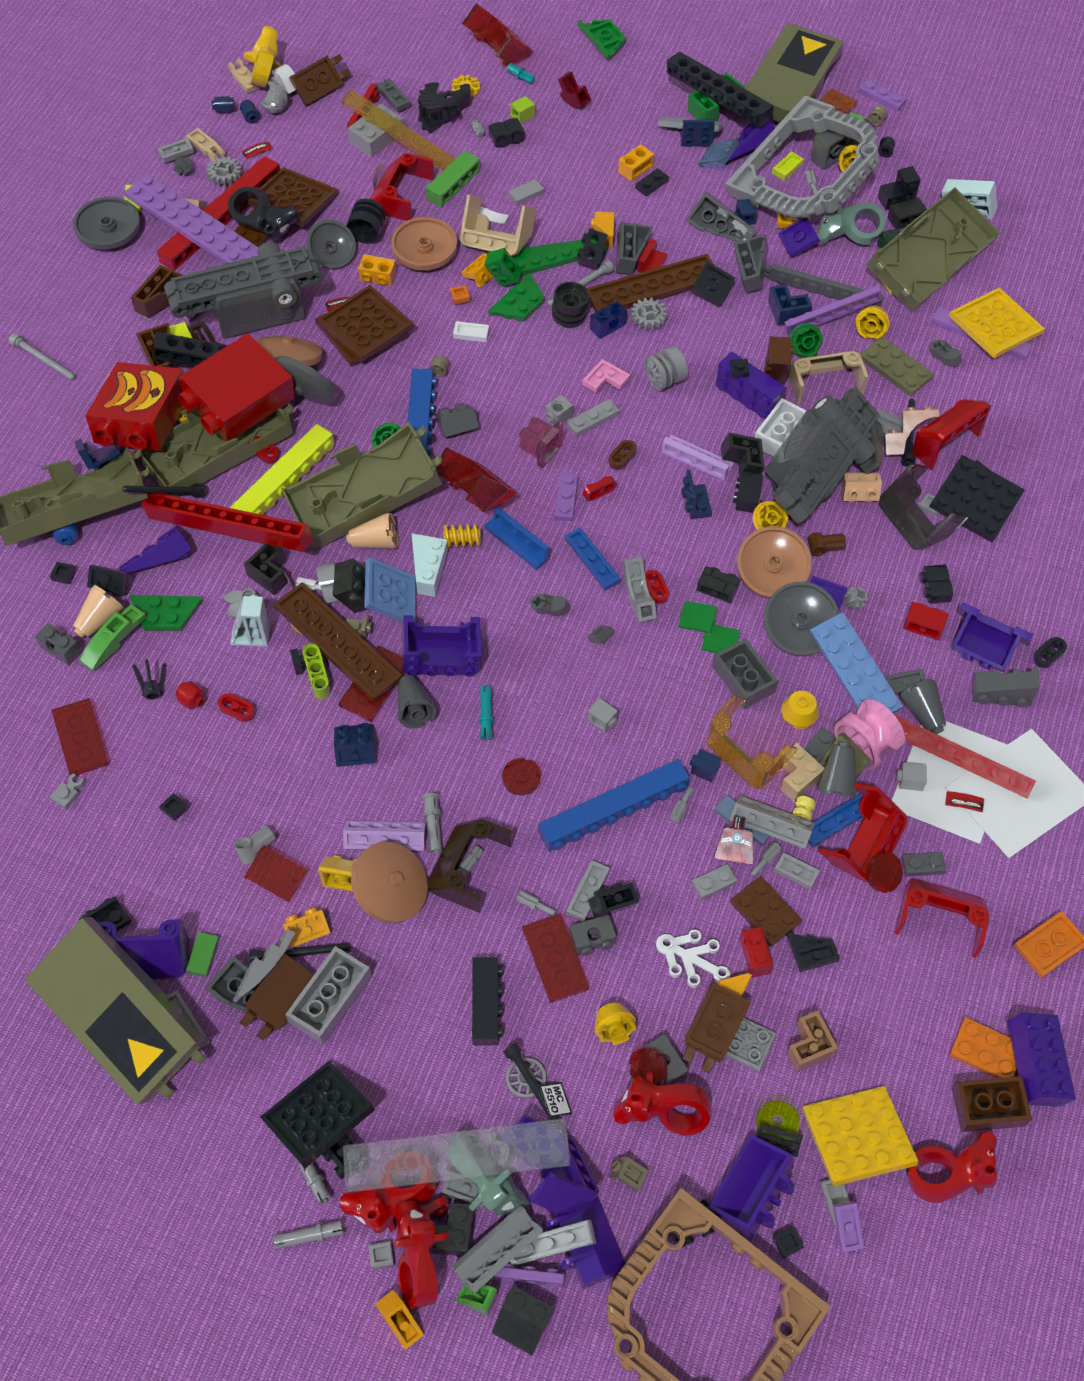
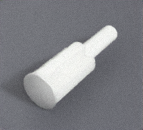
M298 577L296 580V586L303 582L311 591L316 589L322 590L315 580Z

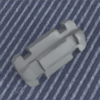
M473 119L470 125L476 136L482 137L485 131L479 120Z

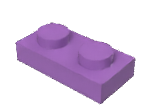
M851 1201L833 1205L840 1251L844 1253L864 1249L857 1203Z

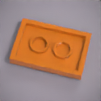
M1060 911L1014 944V948L1042 979L1084 949V936L1068 917Z
M967 1017L963 1019L949 1057L994 1078L1014 1077L1017 1066L1011 1038Z

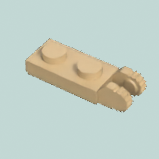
M241 59L236 60V64L239 67L237 70L231 62L228 63V68L233 77L247 94L261 88V86L250 83L252 73L244 66Z
M199 128L186 135L189 142L208 156L210 160L216 161L217 156L213 153L214 151L220 157L225 156L224 150L218 143Z

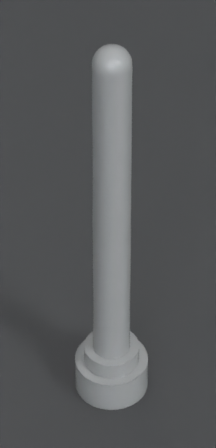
M606 259L601 263L599 269L577 283L585 286L600 275L609 274L614 271V266L610 260ZM553 298L548 301L550 307H552Z
M15 332L9 337V344L13 347L23 348L70 380L75 379L74 373L27 344L20 334Z

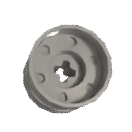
M675 346L661 350L660 353L648 356L644 360L647 377L658 391L670 387L672 383H679L688 377L685 358Z

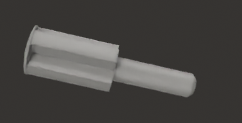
M808 170L805 173L809 188H812L813 195H815L818 184L814 170Z
M688 787L682 799L677 801L669 816L672 822L680 823L688 805L687 801L693 791L692 787Z
M772 842L761 855V861L751 871L752 876H756L765 864L769 865L782 850L778 843Z
M520 890L516 896V901L534 910L538 908L552 916L556 913V910L540 903L539 898L523 890Z

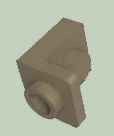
M364 615L363 620L347 618L346 623L360 637L366 640L368 633H371L372 622H369V616Z
M620 1157L612 1163L609 1178L612 1180L618 1179L633 1190L639 1191L649 1170L629 1157Z

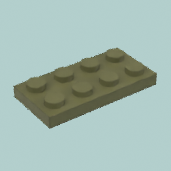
M880 337L860 354L865 364L910 397L932 380L934 376L931 371L884 337Z

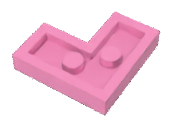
M602 359L582 380V385L597 392L607 382L621 390L630 380V374Z

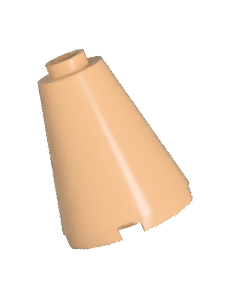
M385 513L350 529L349 534L346 535L348 544H351L353 548H397L399 546L398 531L395 532L394 526L396 522L392 513Z
M94 585L73 624L74 632L81 638L84 636L90 637L116 612H122L124 607L112 596L107 595L103 589Z

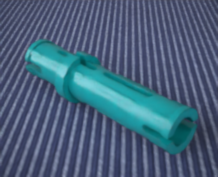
M484 685L480 686V739L487 741L486 736H488V740L492 739V725L494 723L492 717V687L486 685V690H484Z

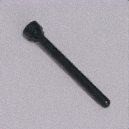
M909 399L908 408L915 407L914 399ZM914 429L906 440V450L901 457V464L905 467H912L916 464V456L913 453Z
M198 483L190 487L125 485L122 488L124 493L190 494L194 498H203L205 495L204 485Z
M340 943L286 949L284 953L289 957L330 953L335 946L342 951H349L350 944ZM258 948L249 949L250 963L255 958L261 960L265 952L258 950Z
M514 1043L503 1051L504 1055L511 1062L514 1061L553 1126L568 1134L559 1117L550 1118L540 1087L521 1058L522 1049L518 1043Z

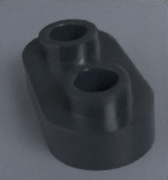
M1059 637L1051 638L1036 652L1034 656L1035 663L1042 668L1050 667L1065 653L1067 643Z

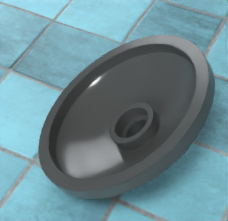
M335 220L320 221L310 229L307 235V248L313 250L317 263L322 267L328 269L344 267L355 254L356 243L354 236L348 227L341 222Z

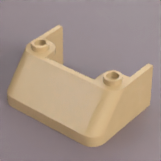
M467 194L460 234L461 243L464 246L487 251L505 248L510 255H517L532 235L537 208L522 205L519 226L516 229V235L489 230L488 217L479 214L482 197Z
M849 351L792 359L788 378L797 404H801L804 391V383L801 376L846 369L852 370L858 390L864 395L868 374L861 355L857 352Z

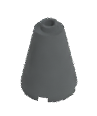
M412 675L403 676L398 681V720L407 728L423 727L425 722L428 720L431 722L435 718L436 707L416 677Z
M927 679L918 682L913 689L907 688L901 692V700L926 730L935 734L944 731L946 721L935 680Z
M839 741L838 744H834L819 781L818 791L832 795L840 794V796L856 797L857 790L853 787L854 783H857L854 747L850 746V742Z

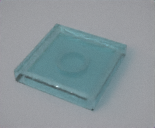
M732 139L711 143L698 162L700 168L725 164L738 146V140Z

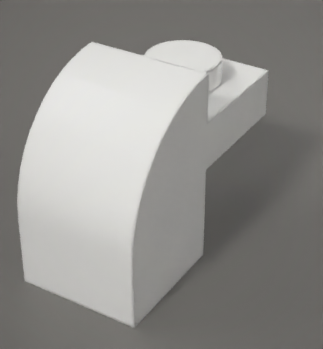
M284 64L272 71L274 76L269 78L270 81L278 83V85L285 89L287 94L295 91L289 80V77L295 73L288 65Z

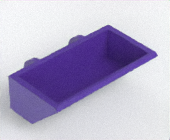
M750 1135L707 1206V1209L750 1241H752L760 1225L773 1228L775 1225L772 1221L774 1216L769 1212L772 1204L776 1206L781 1204V1201L776 1198L780 1191L791 1195L794 1191L791 1188L793 1182L788 1178L794 1168L792 1154L754 1135Z
M598 1196L590 1202L560 1213H553L554 1219L546 1223L547 1231L591 1220L596 1244L568 1251L570 1258L562 1262L563 1271L575 1268L583 1289L619 1274L625 1265V1261Z

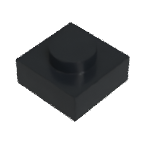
M748 359L730 360L729 365L732 378L749 377Z
M56 562L50 575L51 581L69 584L76 570L74 565Z
M297 648L291 649L290 653L296 675L303 674L302 666H305L303 654L299 655Z
M174 793L159 806L160 810L173 821L189 808Z
M793 1227L772 1238L783 1260L804 1248Z

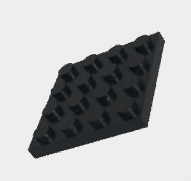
M962 455L929 507L993 543L1025 489Z
M328 1061L261 1115L260 1118L305 1169L374 1112L375 1108Z

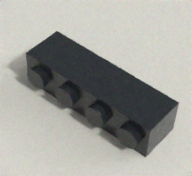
M472 957L473 1046L498 1045V1038H502V1025H498V1018H502V1005H498V997H502V984H498V977H502V964H498V957Z

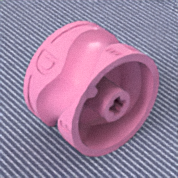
M872 699L864 700L857 714L852 711L849 712L834 727L836 739L840 734L845 733L872 760L865 768L868 770L875 769L883 762L881 759L882 752L893 753L905 743V734L898 719L887 707Z

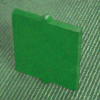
M685 601L683 611L680 612L681 618L678 628L710 633L713 622L716 621L717 606Z
M713 624L711 632L703 634L704 641L701 650L715 654L738 643L740 630Z

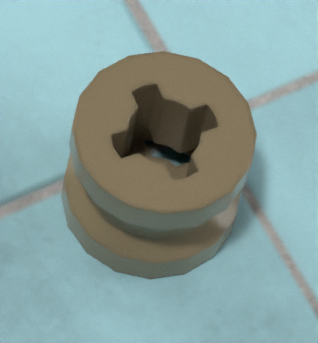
M881 105L875 106L868 116L869 122L875 126L881 125L888 115L887 109Z
M435 355L430 369H433V375L438 377L445 376L449 360L443 355Z

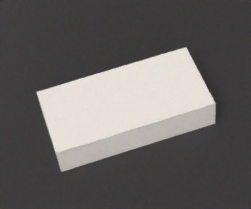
M456 321L453 338L487 342L489 325Z

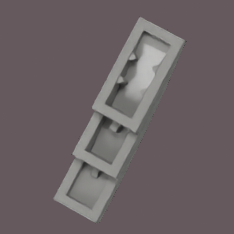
M288 929L282 935L277 946L271 944L266 949L261 960L255 958L250 963L232 1001H239L272 970L286 951L295 932Z

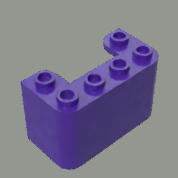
M404 615L402 625L403 672L412 676L465 675L467 677H472L478 673L482 658L480 617H470V622L467 624L460 621L459 626H422V621L416 623L413 615Z

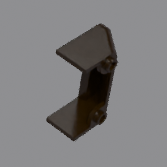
M483 819L458 823L453 828L427 882L428 889L432 894L478 913H481L482 910L481 897L463 890L466 879L464 874L456 869L459 867L472 838H487L510 848L513 845V831Z

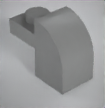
M335 561L316 567L319 585L326 604L338 601L333 596Z

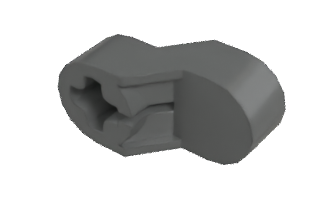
M935 340L931 342V355L939 358L945 365L953 367L962 362L960 351L952 348L947 341Z
M545 593L535 595L530 601L531 607L538 614L547 613L553 616H562L570 608L569 603L564 597L551 596Z

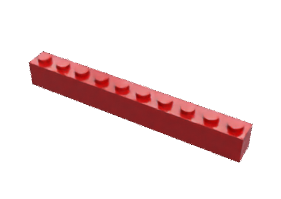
M264 156L220 196L215 198L212 203L205 207L203 211L226 226L233 220L228 210V202L231 195L238 189L246 186L261 188L280 170L279 163ZM248 200L243 202L239 213L248 206ZM176 233L157 250L159 262L175 271L201 247L180 233Z
M148 493V498L144 499L141 504L149 519L305 553L314 539L308 525L304 523L171 495Z

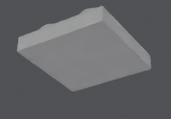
M744 1018L725 1057L760 1072L776 1033Z

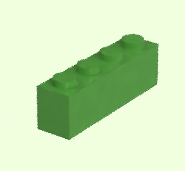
M466 151L458 155L441 174H438L427 185L426 199L442 208L480 171V158Z

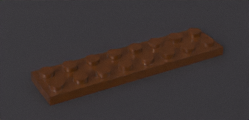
M708 254L588 287L586 289L589 292V301L598 317L633 307L634 303L637 304L638 300L643 302L644 298L647 301H650V298L657 300L692 289L706 261L711 264L713 262Z
M303 582L273 603L274 608L312 644H316L320 652L373 702L396 685L402 678V675Z

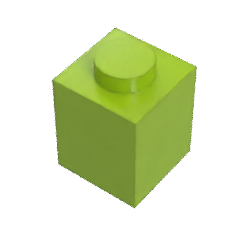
M524 96L511 103V117L518 118L521 124L535 117L534 102Z

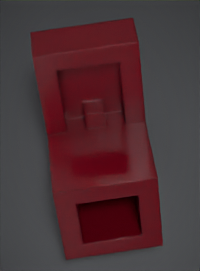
M572 71L558 78L563 91L560 93V96L565 103L573 108H580L591 100L586 85L578 86Z

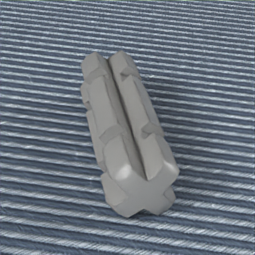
M476 845L473 846L470 850L471 853H468L461 862L460 867L456 869L463 873L465 877L466 873H469L477 859L483 854V850Z

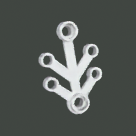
M691 930L688 935L676 938L669 934L661 935L656 941V948L660 953L665 954L671 977H679L682 971L681 966L676 964L674 956L676 954L682 958L688 977L687 984L691 988H696L700 984V977L695 973L693 964L713 974V980L717 984L721 980L730 978V971L727 967H717L698 957L706 953H717L720 947L717 940L712 939L706 945L685 950L680 945L690 942L692 944L699 943L701 933L698 930ZM696 934L698 939H693L691 935ZM668 941L670 945L665 946L663 942ZM715 944L717 948L711 949L709 945ZM677 968L679 972L673 973L672 969ZM724 971L726 975L720 976L718 972ZM690 979H697V983H691Z

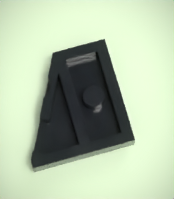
M792 932L786 935L800 972L836 963L840 960L832 939H818L815 936L809 935L803 937L794 935Z

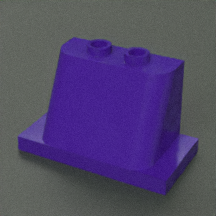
M963 602L959 609V615L966 618L951 648L963 654L962 658L972 662L974 659L980 662V666L990 670L993 668L1004 672L1019 642L1028 646L1034 634L1017 626L1012 628L980 613V609Z

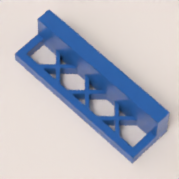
M498 506L493 508V518L484 525L485 530L537 571L549 560L550 547Z

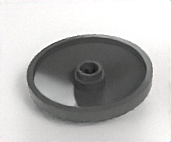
M101 197L89 201L77 211L73 220V228L77 238L86 246L95 249H112L126 244L135 237L140 228V218L137 209L129 201L118 197Z
M287 356L276 357L275 360L293 377V388L296 394L318 404L330 405L333 403L337 393L324 376L294 358Z
M793 582L782 586L770 597L764 610V628L770 641L781 651L793 656H810L821 652V649L810 633V629L839 615V610L832 596L822 587L809 582Z

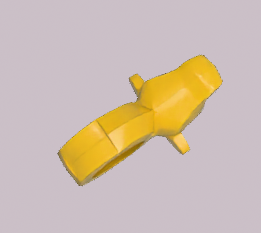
M264 26L253 51L245 52L243 55L244 59L254 63L250 83L264 88L267 85L271 69L274 70L281 66L275 60L277 56L278 31L272 26Z

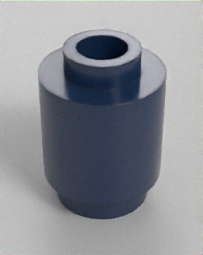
M214 97L212 109L216 110V113H226L235 110L234 97Z
M244 100L240 104V111L246 122L254 123L259 119L260 114L252 101Z

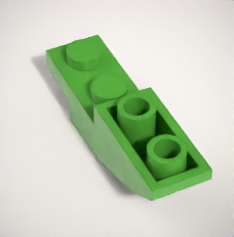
M132 604L121 614L116 612L94 635L83 651L79 661L92 671L97 669L121 647L119 642L146 618L145 613Z

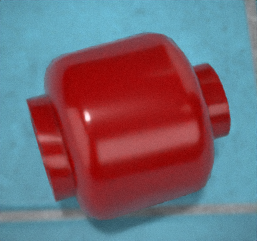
M192 681L183 682L176 689L177 701L190 710L201 707L205 702V691Z

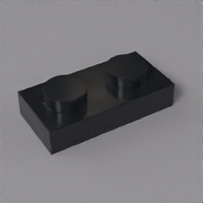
M657 168L637 182L635 189L647 197L667 183L669 176Z

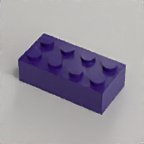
M730 352L719 362L716 386L721 391L729 394L733 399L745 405L746 408L757 413L761 418L766 419L781 398L785 399L787 388L749 362V377L732 378L729 365L730 360L743 358L734 352Z
M1022 1012L1007 1020L1018 1076L1023 1078L1028 1104L1061 1107L1076 1100L1058 1015Z

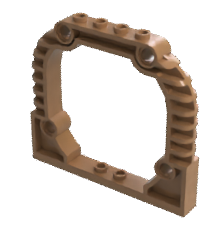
M680 1188L613 1281L607 1299V1317L610 1329L615 1337L613 1342L614 1354L621 1360L619 1364L629 1373L634 1370L640 1375L639 1381H679L644 1352L645 1343L643 1337L629 1322L630 1303L636 1290L665 1250L668 1252L677 1251L683 1246L685 1237L705 1234L710 1227L732 1244L731 1249L740 1256L744 1254L750 1258L749 1263L759 1271L761 1269L765 1270L783 1285L779 1292L781 1318L776 1319L772 1324V1334L776 1339L749 1381H780L831 1306L685 1190ZM668 1233L677 1235V1245L668 1243ZM782 1322L787 1323L790 1327L788 1336H784L780 1332ZM627 1340L630 1342L631 1350L628 1354L620 1351V1341Z

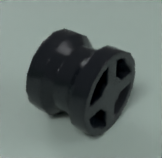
M887 136L880 140L878 147L880 156H892L895 147V140Z

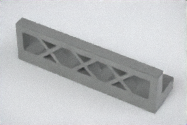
M739 795L729 819L733 821L734 816L746 818V827L806 849L815 825L814 822Z
M518 1206L451 1267L461 1283L473 1293H476L538 1237L543 1230L541 1226L531 1220L522 1206ZM530 1228L533 1229L528 1234L524 1235ZM515 1245L511 1250H507L510 1246ZM498 1260L494 1265L490 1266L493 1261ZM480 1276L473 1284L471 1283L473 1279Z

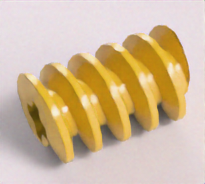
M452 524L450 530H448L447 525H444V539L447 540L449 548H451L453 542L456 547H459L460 542L463 547H466L467 542H469L470 547H473L474 542L480 547V527L478 529L476 524H473L472 529H470L468 524H466L465 529L462 528L461 524L455 529L454 524Z

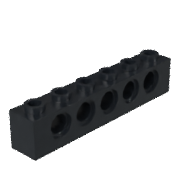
M156 332L152 359L195 367L228 345Z

